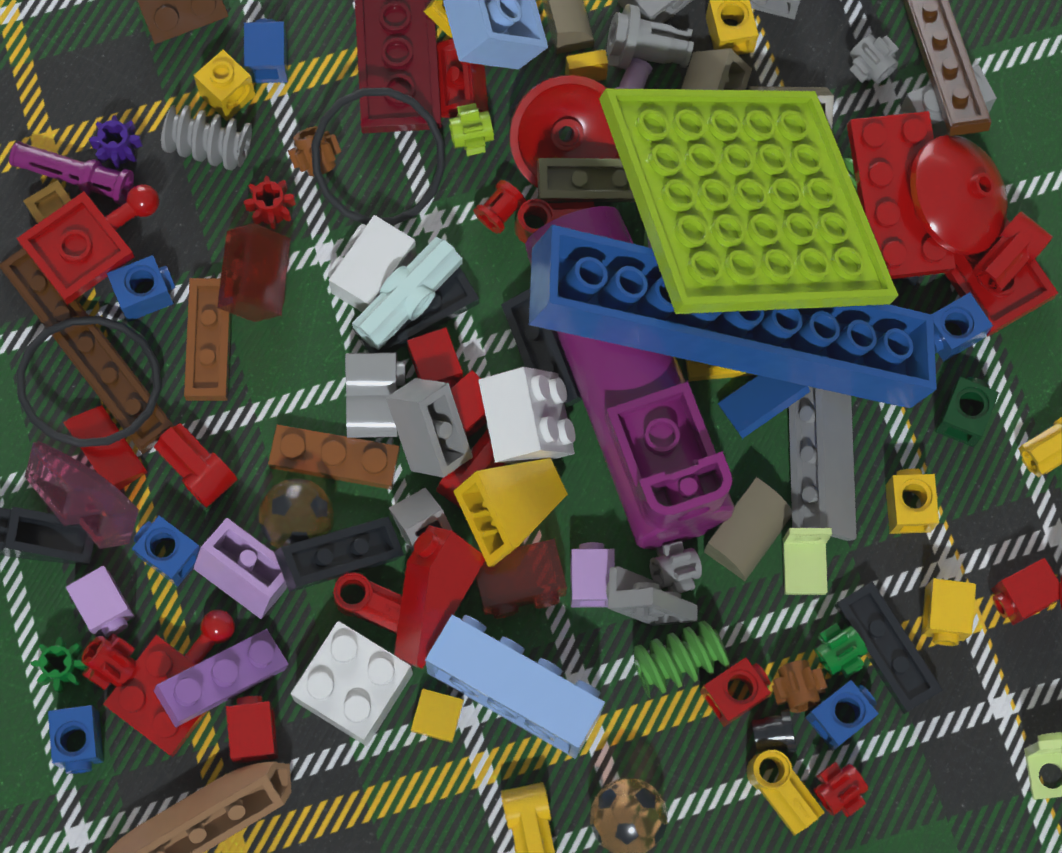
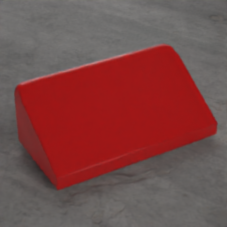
M453 38L436 43L441 117H458L457 107L476 103L479 112L489 111L485 65L460 62Z
M102 405L73 416L63 422L70 434L79 439L107 437L119 431ZM125 438L107 446L80 447L112 495L147 473V470Z

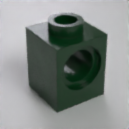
M959 377L950 391L935 432L974 447L983 437L999 392L990 389L989 384L981 379ZM966 401L974 405L977 415L969 416L961 410L959 402Z

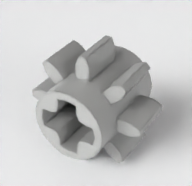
M870 34L863 38L850 52V56L854 59L852 61L854 65L850 68V71L861 83L866 79L868 81L872 79L878 84L897 68L899 63L894 58L899 48L887 35L876 39Z
M682 541L656 548L658 557L651 558L650 573L653 582L659 585V589L668 587V591L678 593L695 589L693 580L700 578L702 574L701 561L697 552L693 548L684 549Z

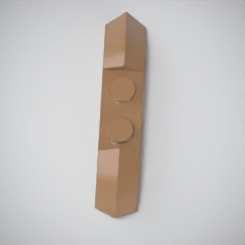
M263 762L234 770L140 824L118 840L107 853H204L286 803L291 794L290 764Z

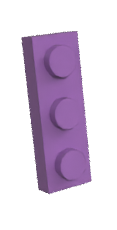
M265 629L157 684L154 693L174 726L178 727L283 672L289 664L269 631Z

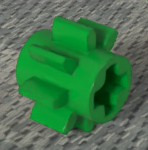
M835 623L819 633L818 639L822 644L814 648V651L824 669L831 676L841 671L846 679L863 668L862 666L865 664L861 657L867 654L868 650L864 641L852 626L841 631L838 624Z
M57 637L56 645L47 647L40 644L39 648L42 651L40 659L31 662L34 668L43 672L38 677L37 682L45 686L53 680L54 690L58 693H62L64 684L72 682L74 685L79 686L80 681L77 678L79 671L85 670L88 667L76 658L81 653L82 648L78 644H74L67 650L66 642L62 637ZM58 657L64 660L63 662L66 666V669L61 673L56 670V666L53 664Z

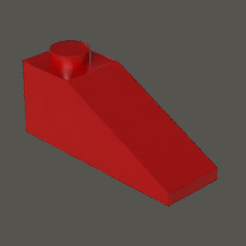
M428 525L425 532L417 538L414 544V551L407 561L394 655L409 665L421 669L425 666L426 657L451 615H454L485 561L480 551L451 530Z

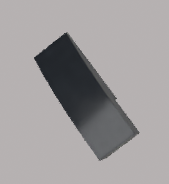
M0 507V555L38 561L89 565L97 523L18 507H12L11 509Z

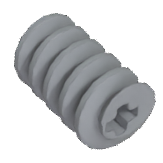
M172 105L167 113L162 129V149L167 153H173L177 149L181 157H188L192 154L194 160L200 162L208 158L209 164L213 166H218L223 161L225 169L234 170L237 166L241 167L249 152L252 124L246 123L242 131L237 132L236 119L231 118L227 126L223 128L221 125V115L215 114L209 124L206 123L205 110H200L196 118L191 119L190 106L185 105L180 115H177L176 108Z

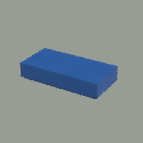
M758 375L720 401L718 405L743 439L811 391L805 385Z

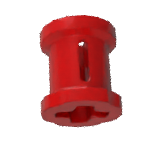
M500 180L495 185L496 191L484 205H477L473 210L476 217L488 229L497 234L505 229L504 223L526 202L521 192L505 180Z

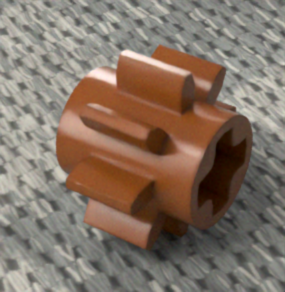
M318 126L309 127L298 132L293 137L295 148L288 150L294 168H300L301 172L307 171L309 176H314L311 144ZM329 131L324 132L319 146L322 174L329 172L336 166L335 155L342 152L335 134L330 135Z
M798 660L785 664L778 669L780 678L773 679L774 685H772L777 705L788 702L790 712L799 713L811 710L821 704L819 695L825 694V688H827L822 668L811 671L807 660Z

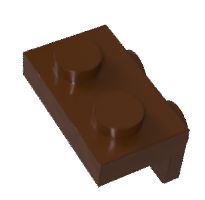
M136 0L154 44L229 17L223 0Z

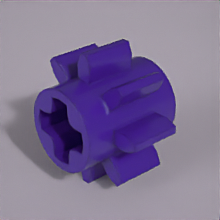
M113 115L111 120L103 124L100 122L96 123L98 128L97 136L90 137L89 141L92 148L99 149L95 155L101 163L108 159L114 163L116 169H119L122 163L129 160L131 162L136 161L134 148H140L143 144L140 136L134 135L136 128L132 121L124 125L118 121L116 115Z

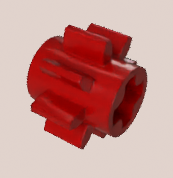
M265 176L264 182L259 183L257 186L249 185L253 198L244 200L246 211H255L252 219L256 226L263 221L270 224V227L274 230L276 223L281 222L283 219L286 221L291 220L287 207L296 205L293 194H286L288 187L285 180L277 184L270 181L268 176ZM274 199L273 205L267 206V200Z
M114 633L110 635L108 640L103 636L96 637L83 652L81 661L88 666L84 670L83 675L104 690L110 683L116 687L121 686L130 678L136 667V661L130 657L135 648Z
M834 762L816 775L821 784L814 789V793L823 807L832 816L842 811L846 817H849L866 805L861 795L867 792L869 788L863 777L851 764H847L841 769Z

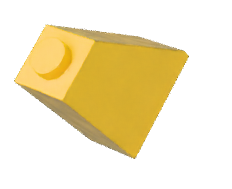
M551 458L476 471L453 491L488 567L496 565L516 549L568 495Z

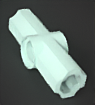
M435 237L407 267L400 266L382 285L380 295L352 322L353 328L360 337L371 347L379 350L408 319L412 321L418 318L433 301L435 291L462 264V258L455 248L444 239Z

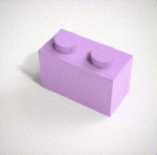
M228 518L223 521L201 546L193 568L260 619H262L287 588L274 552Z

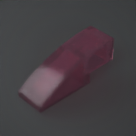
M42 442L33 443L24 477L64 526L80 524L100 549L129 544L139 509L120 490L85 464Z

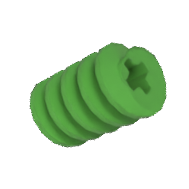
M706 621L698 622L697 634L690 627L682 628L681 640L674 633L666 634V648L657 638L650 640V654L641 644L634 647L635 667L641 684L649 698H651L650 685L655 684L662 694L667 692L666 679L670 678L678 688L682 687V673L686 672L694 682L698 681V667L702 666L710 676L714 675V661L718 660L726 670L730 668L728 655L716 629H712Z

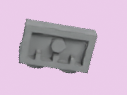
M622 567L610 568L609 582L606 587L608 609L652 626L697 622L698 605L681 599L680 593L662 591L653 580Z

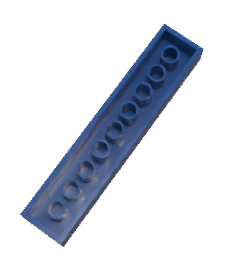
M551 225L532 247L529 325L909 409L937 390L933 315L893 305L675 314L652 248L556 225Z

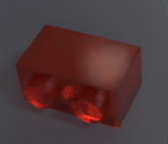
M255 223L228 230L226 233L217 308L253 322L281 316L285 301L284 291L287 267L289 265L291 238Z
M555 539L517 547L494 566L488 567L486 561H484L475 577L483 614L493 613L494 618L512 616L519 612L518 607L533 603L535 608H546L560 603L559 597L566 596L567 591Z

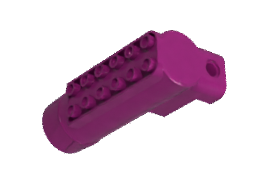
M598 206L578 210L547 223L528 238L525 243V249L531 265L532 247L551 225L634 243L619 211L610 206ZM557 331L637 546L656 550V548L669 543L685 542L702 536L724 521H727L735 510L729 495L732 484L731 472L723 451L715 452L688 381L685 382L676 357Z

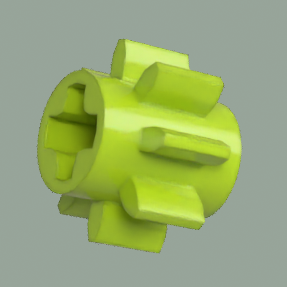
M476 103L457 107L458 117L449 119L454 148L464 147L467 156L485 153V142L494 140L489 112H479Z

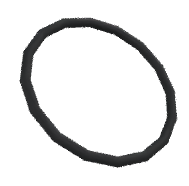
M362 88L339 98L320 119L311 144L313 174L324 198L343 216L367 225L372 218L347 209L328 188L320 167L319 146L327 123L344 105L364 96H390L409 104L427 121L435 139L437 170L430 190L415 207L394 217H378L390 225H396L419 214L437 194L445 171L444 140L433 116L415 98L391 88Z
M101 316L70 317L45 328L26 347L16 371L18 400L30 422L51 439L77 447L107 446L134 434L153 414L162 389L160 365L147 340L126 324ZM99 324L122 331L141 346L151 364L153 390L146 409L129 427L107 437L79 439L56 432L36 416L26 397L25 372L33 352L50 335L73 325Z

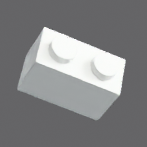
M375 215L367 226L361 224L357 228L350 242L352 245L351 249L345 257L339 256L328 272L331 293L361 312L380 295V289L386 279L400 266L407 267L417 254L415 239Z

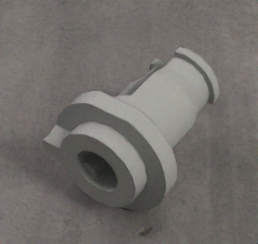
M627 4L622 13L616 12L611 21L607 39L608 66L627 69L632 58H638L660 64L676 63L680 64L679 67L686 68L694 42L688 41L693 29L687 28L683 31L668 24L640 19L639 6Z

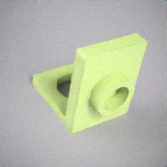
M832 528L788 529L783 538L784 594L826 595L828 592L826 543L832 536Z
M1062 732L1038 735V742L1024 748L1032 799L1040 800L1062 797V783L1058 788L1050 789L1045 787L1039 779V771L1045 764H1054L1062 771Z

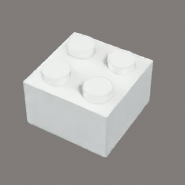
M520 367L478 379L495 462L517 464L545 458L553 460L575 454L573 447L575 430L572 422L567 418L564 404L567 400V391L558 373Z
M337 621L291 692V696L296 703L363 745L368 746L413 675L412 667L340 621Z

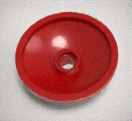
M561 75L537 84L521 99L511 119L509 144L516 166L534 186L538 188L537 161L539 158L620 159L599 100L606 89L604 85L579 75ZM564 126H569L572 129V136L568 140H561L559 138V131Z
M944 135L927 142L918 151L910 176L912 200L922 225L938 244L953 253L974 255L988 250L998 241L999 235L1003 232L1008 210L1006 188L997 166L984 150L964 137Z

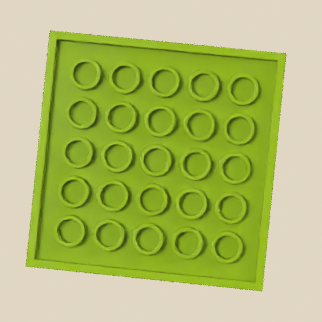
M605 89L599 100L675 314L890 305L898 297L894 283L815 91Z

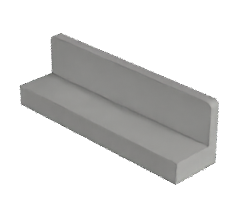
M809 387L811 392L789 406L792 528H832V537L846 541L855 540L857 535L851 396Z

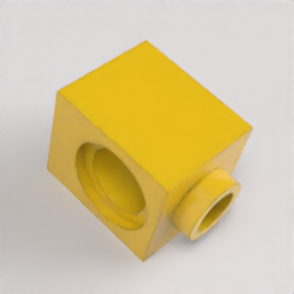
M709 0L706 21L713 49H732L737 55L753 53L759 34L750 0ZM733 19L737 21L739 25L729 26L725 24L723 20Z
M224 50L220 51L194 74L199 95L226 121L256 96L251 75Z
M915 468L897 471V475H893L885 485L889 534L931 533L939 524L935 474H922L921 469ZM912 492L916 494L920 499L921 507L911 508L907 506L903 501L902 493Z
M933 578L925 586L921 636L933 637V643L938 645L957 646L959 641H964L972 635L976 584Z

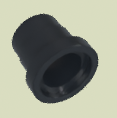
M789 708L782 709L779 715L752 720L757 752L787 748L789 753L797 751Z

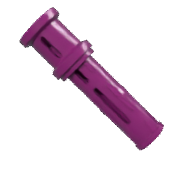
M21 141L14 143L10 151L9 163L13 167L23 168L77 185L79 190L85 191L89 196L94 193L112 198L114 203L121 206L126 203L127 194L133 188L134 174L131 170L124 169L121 172L104 167L96 159L88 160L85 163L24 144Z

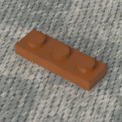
M189 278L184 389L186 401H228L232 308L231 278Z
M277 424L268 465L272 469L392 490L400 447Z

